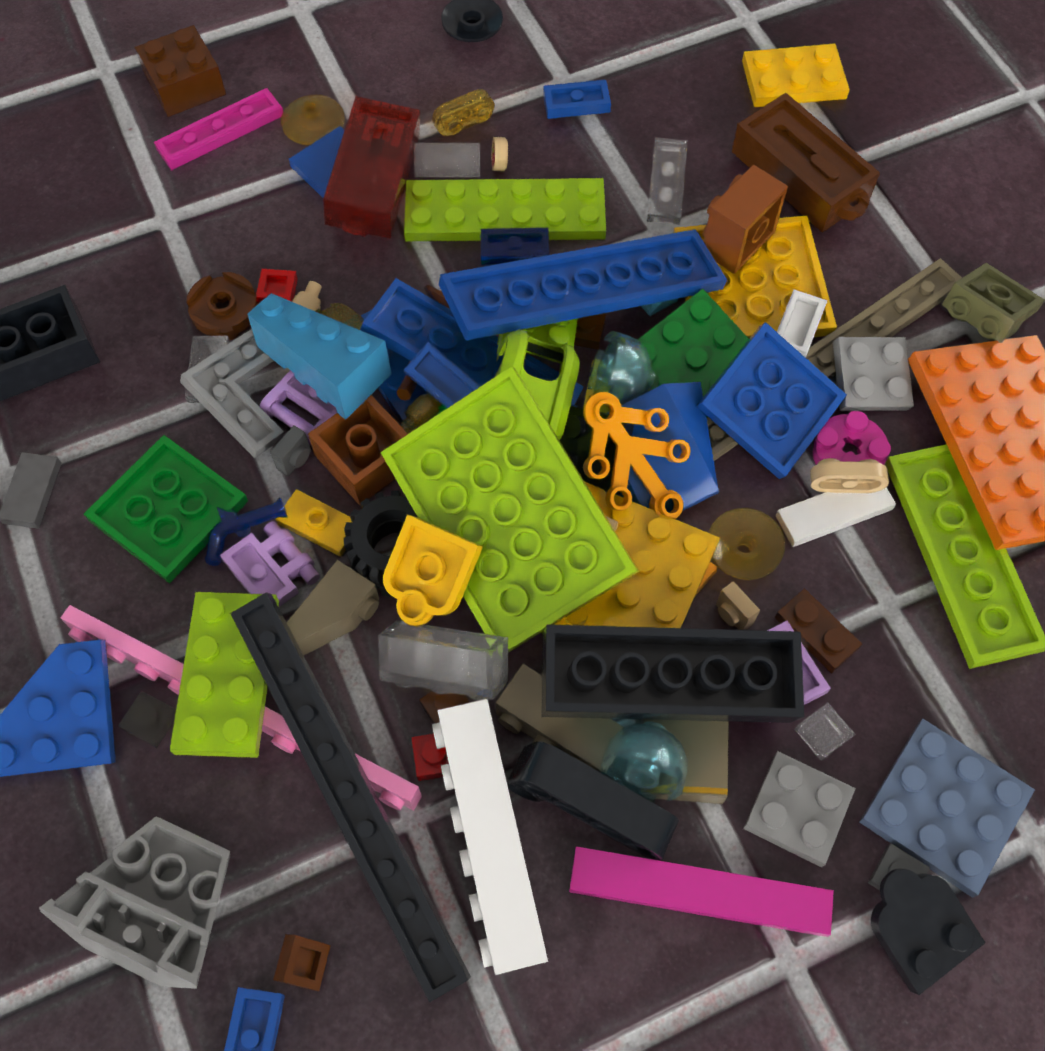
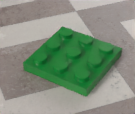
M702 289L620 353V359L648 391L662 384L701 382L704 397L749 338Z
M163 435L84 513V516L170 584L243 508L248 499L243 492L167 436Z

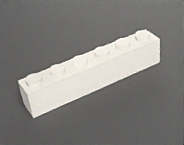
M484 699L437 710L440 722L432 724L437 749L446 747L449 764L441 765L446 791L455 789L458 806L450 808L455 834L464 832L468 848L459 851L464 876L473 875L477 893L469 895L474 922L483 920L487 938L478 940L484 968L493 966L495 975L548 962L488 700Z

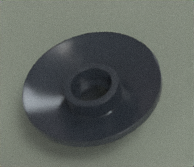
M452 0L445 6L441 20L446 33L454 39L463 42H480L493 37L500 30L503 23V14L499 5L493 0Z

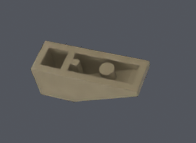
M337 560L286 622L303 655L355 630L363 620H369L379 605L376 585Z

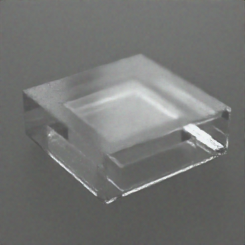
M828 702L795 728V731L821 761L855 735Z

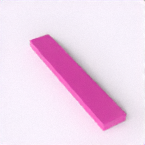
M576 846L570 893L824 937L831 935L834 890Z

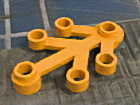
M599 392L590 396L583 410L585 421L592 428L589 456L583 464V470L592 479H602L608 475L610 463L604 457L609 434L616 444L611 487L605 496L607 505L614 510H625L631 505L632 494L627 489L631 466L651 495L649 508L654 510L658 516L662 514L674 519L678 518L683 510L681 496L676 491L666 489L643 454L665 457L672 463H682L690 456L689 444L684 440L664 442L632 437L621 424L644 425L648 431L660 432L666 429L669 424L667 412L661 408H652L645 411L622 407L618 398L608 392ZM603 404L609 408V416L606 419H603L599 414V409ZM654 413H657L660 417V423L657 427H654L651 423V417ZM676 444L681 448V455L678 458H675L673 455V447ZM595 460H599L602 465L601 471L598 474L592 471V463ZM618 491L623 494V502L620 505H616L614 502V495ZM669 498L674 503L671 512H667L665 509V503Z

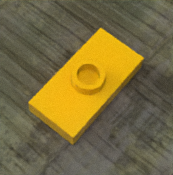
M296 489L275 518L277 524L342 557L346 551L343 539L346 537L344 528L346 522H352L350 516Z

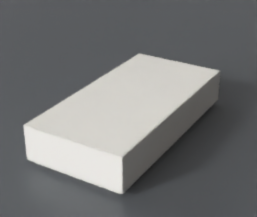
M793 289L777 333L806 358L828 300Z

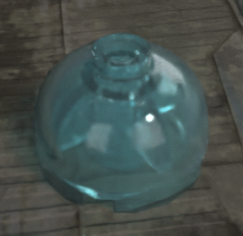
M611 331L604 338L605 341L610 342L606 350L598 349L590 371L588 389H594L595 393H611L623 405L641 396L644 391L648 392L653 384L655 373L651 370V359L647 348L640 341L631 336Z
M655 722L638 723L623 727L609 740L603 755L600 773L604 775L606 773L612 780L651 802H655L656 795L652 793L668 794L667 801H670L682 795L687 775L688 759L682 743L670 731L666 730L664 726Z

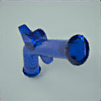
M281 497L275 503L240 515L235 510H224L217 506L222 521L210 533L207 555L204 557L205 562L211 566H218L223 562L220 555L223 553L227 535L236 533L239 537L243 538L250 534V527L278 517L288 518Z

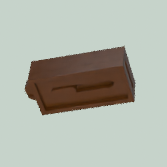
M784 93L737 124L732 153L749 168L754 164L786 184L788 189L785 200L803 216L807 215L808 220L822 233L842 219L853 221L855 218L866 213L880 172L787 93Z

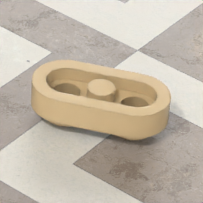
M828 458L819 461L810 470L811 487L819 492L874 493L885 489L889 484L887 467L873 459H865L859 462H840L837 459Z

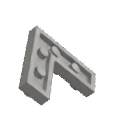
M250 329L181 374L180 383L256 458L283 438L284 431L239 386L243 381L274 361L257 347L253 331Z

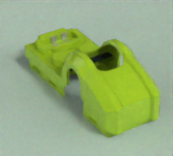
M578 318L499 334L497 342L496 362L503 353L504 356L495 377L513 366L559 440L564 433L580 366L579 358L574 350ZM526 353L560 363L558 378L553 381H546L529 375L524 369Z

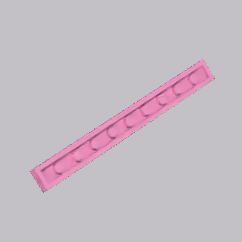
M71 605L68 606L60 617L71 629L68 635L77 642L106 640L108 658L119 664H122L125 659L136 665L134 670L154 682L158 677L168 681L169 685L167 687L179 695L183 663ZM265 707L262 731L272 736L271 742L283 751L293 754L295 749L300 751L283 716ZM355 754L372 788L381 794L379 796L380 801L401 811L403 806L413 811L415 810L422 797L419 786Z

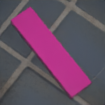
M265 88L155 141L154 145L172 171L284 116L283 108L269 89Z

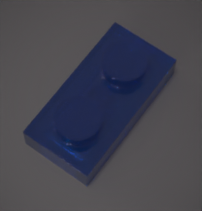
M548 228L481 229V265L501 264L549 255Z

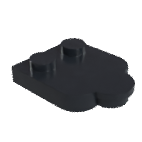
M898 868L890 871L880 883L882 901L872 911L871 927L910 992L920 995L984 945L985 941L949 884L941 877L930 874L917 875L911 870Z

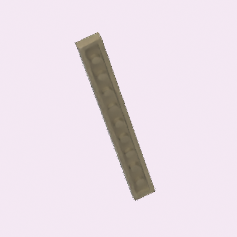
M941 258L811 346L806 359L831 380L836 376L832 343L838 337H893L943 302L954 283L962 277ZM708 417L707 424L713 460L715 461L737 446L738 443Z

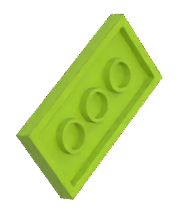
M195 593L170 751L174 755L258 758L268 686L230 613L262 594ZM272 594L275 602L278 605L279 600L277 596Z

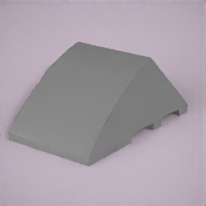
M156 816L112 850L110 858L92 872L88 873L85 871L76 878L77 883L55 901L52 898L39 907V910L85 949L161 987L197 989L231 854L229 850Z

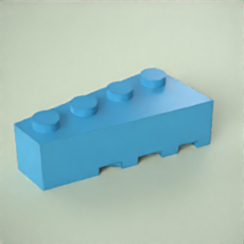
M272 293L247 313L257 347L283 369H290L300 383L303 385L308 384L316 391L317 397L326 404L330 402L335 406L337 413L345 420L392 374L385 340Z

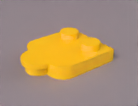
M407 515L383 574L384 587L392 597L397 599L396 608L402 621L408 625L421 626L428 623L434 615H448L454 612L462 600L483 546L420 518Z

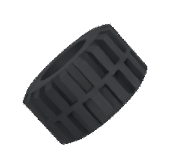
M391 491V496L385 497L383 492L375 494L376 500L372 502L366 498L360 503L362 507L360 511L354 509L351 512L350 518L352 522H346L344 528L346 535L343 538L344 546L351 568L376 585V589L379 588L382 596L385 597L391 596L383 584V574L390 556L382 555L376 552L374 548L383 537L392 533H400L407 515L417 517L406 496H401L400 491Z

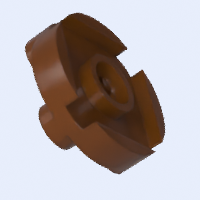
M222 272L223 277L213 279L211 275H208L197 281L188 292V313L193 325L203 334L231 341L250 326L247 313L258 305L256 294L249 280L239 274ZM227 300L229 301V306L226 308L218 309L216 306L218 302L225 303Z

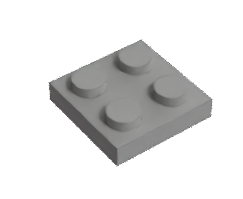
M838 337L832 342L837 386L847 394L839 405L840 411H907L914 407L906 337Z
M777 751L743 829L822 868L826 865L856 788Z

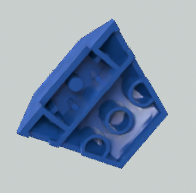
M701 382L662 384L621 405L622 407L645 411L652 408H661L669 416L668 426L660 432H651L644 425L634 424L632 437L664 442L684 440L689 444L690 456L682 463H672L665 457L643 454L666 489L676 491L683 500L682 511L719 493L707 418L696 407L703 398ZM654 413L651 417V423L654 427H657L660 423V417L657 413ZM678 444L673 447L675 458L681 455V448ZM630 466L627 489L632 494V501L649 508L651 495ZM671 498L665 503L667 512L673 510L674 503Z

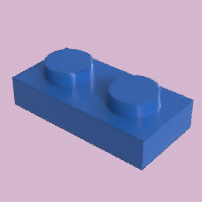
M606 80L543 86L547 119L610 113L611 100Z
M238 987L224 1051H274L285 995Z

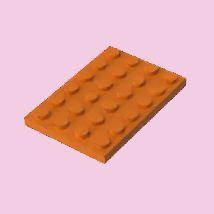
M1038 336L1005 339L1002 343L989 341L914 351L908 358L910 367L995 550L1044 542L1045 350Z

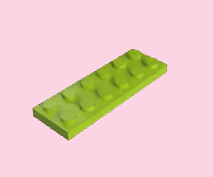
M604 178L406 180L405 242L606 239Z
M947 444L889 456L885 466L969 669L1044 652L1045 634L1007 549L995 550Z

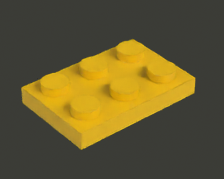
M836 44L744 51L742 63L754 107H764L784 93H787L798 103L847 99L850 89Z

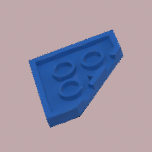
M106 640L59 644L0 714V777L116 762Z

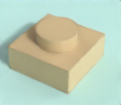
M734 581L721 590L716 603L722 619L730 626L735 625L738 630H747L751 627L760 612V609Z

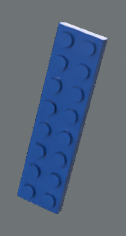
M694 229L440 274L438 285L467 341L512 332L518 329H527L693 296L702 289L706 293L723 290L727 278L697 230Z

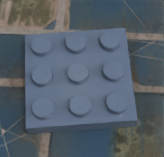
M922 719L916 725L859 823L930 867L931 871L973 898L979 895L1035 789L925 719Z

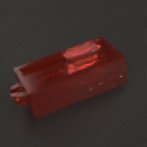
M355 96L323 198L325 225L342 228L345 233L362 235V237L370 234L391 239L406 187V180H408L419 140L420 110Z

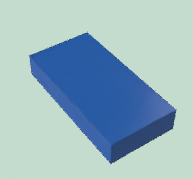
M429 342L424 345L403 370L406 375L445 408H449L480 387L477 382Z

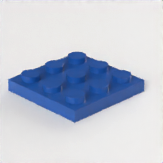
M765 322L758 327L696 407L772 474L781 479L787 476L847 394Z

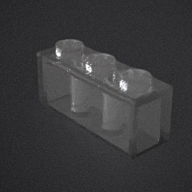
M398 620L378 635L381 681L393 682L402 688L416 686L432 689L437 694L456 693L468 695L471 699L477 701L484 699L493 700L508 683V637L430 625L412 626Z

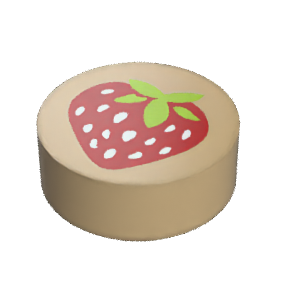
M493 137L491 151L493 171H505L507 169L508 141L505 137Z

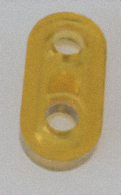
M483 89L474 90L440 105L432 115V123L441 135H455L464 129L487 121L494 111L495 104L487 91Z

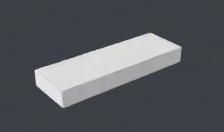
M887 487L874 493L825 492L779 509L775 516L791 546L795 547L891 511L896 506V503Z

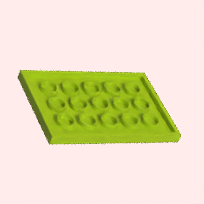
M513 366L380 452L418 518L483 546L463 597L498 657L504 656L544 631L546 625H554L639 572Z

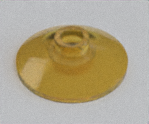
M323 95L300 97L292 101L284 109L281 116V125L285 135L298 144L308 146L337 127L341 126L343 128L345 124V115L341 105L334 99Z
M737 508L727 511L714 521L709 530L710 534L720 537L712 560L720 570L732 577L743 580L765 577L778 567L784 556L785 538L781 528L770 516L759 510ZM745 545L749 547L751 552L743 553L737 547Z

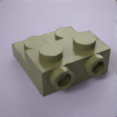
M985 263L956 281L942 306L948 309L952 317L968 322L977 328L981 336L1002 343L1017 332L1023 321L1040 309L1045 299L988 263Z

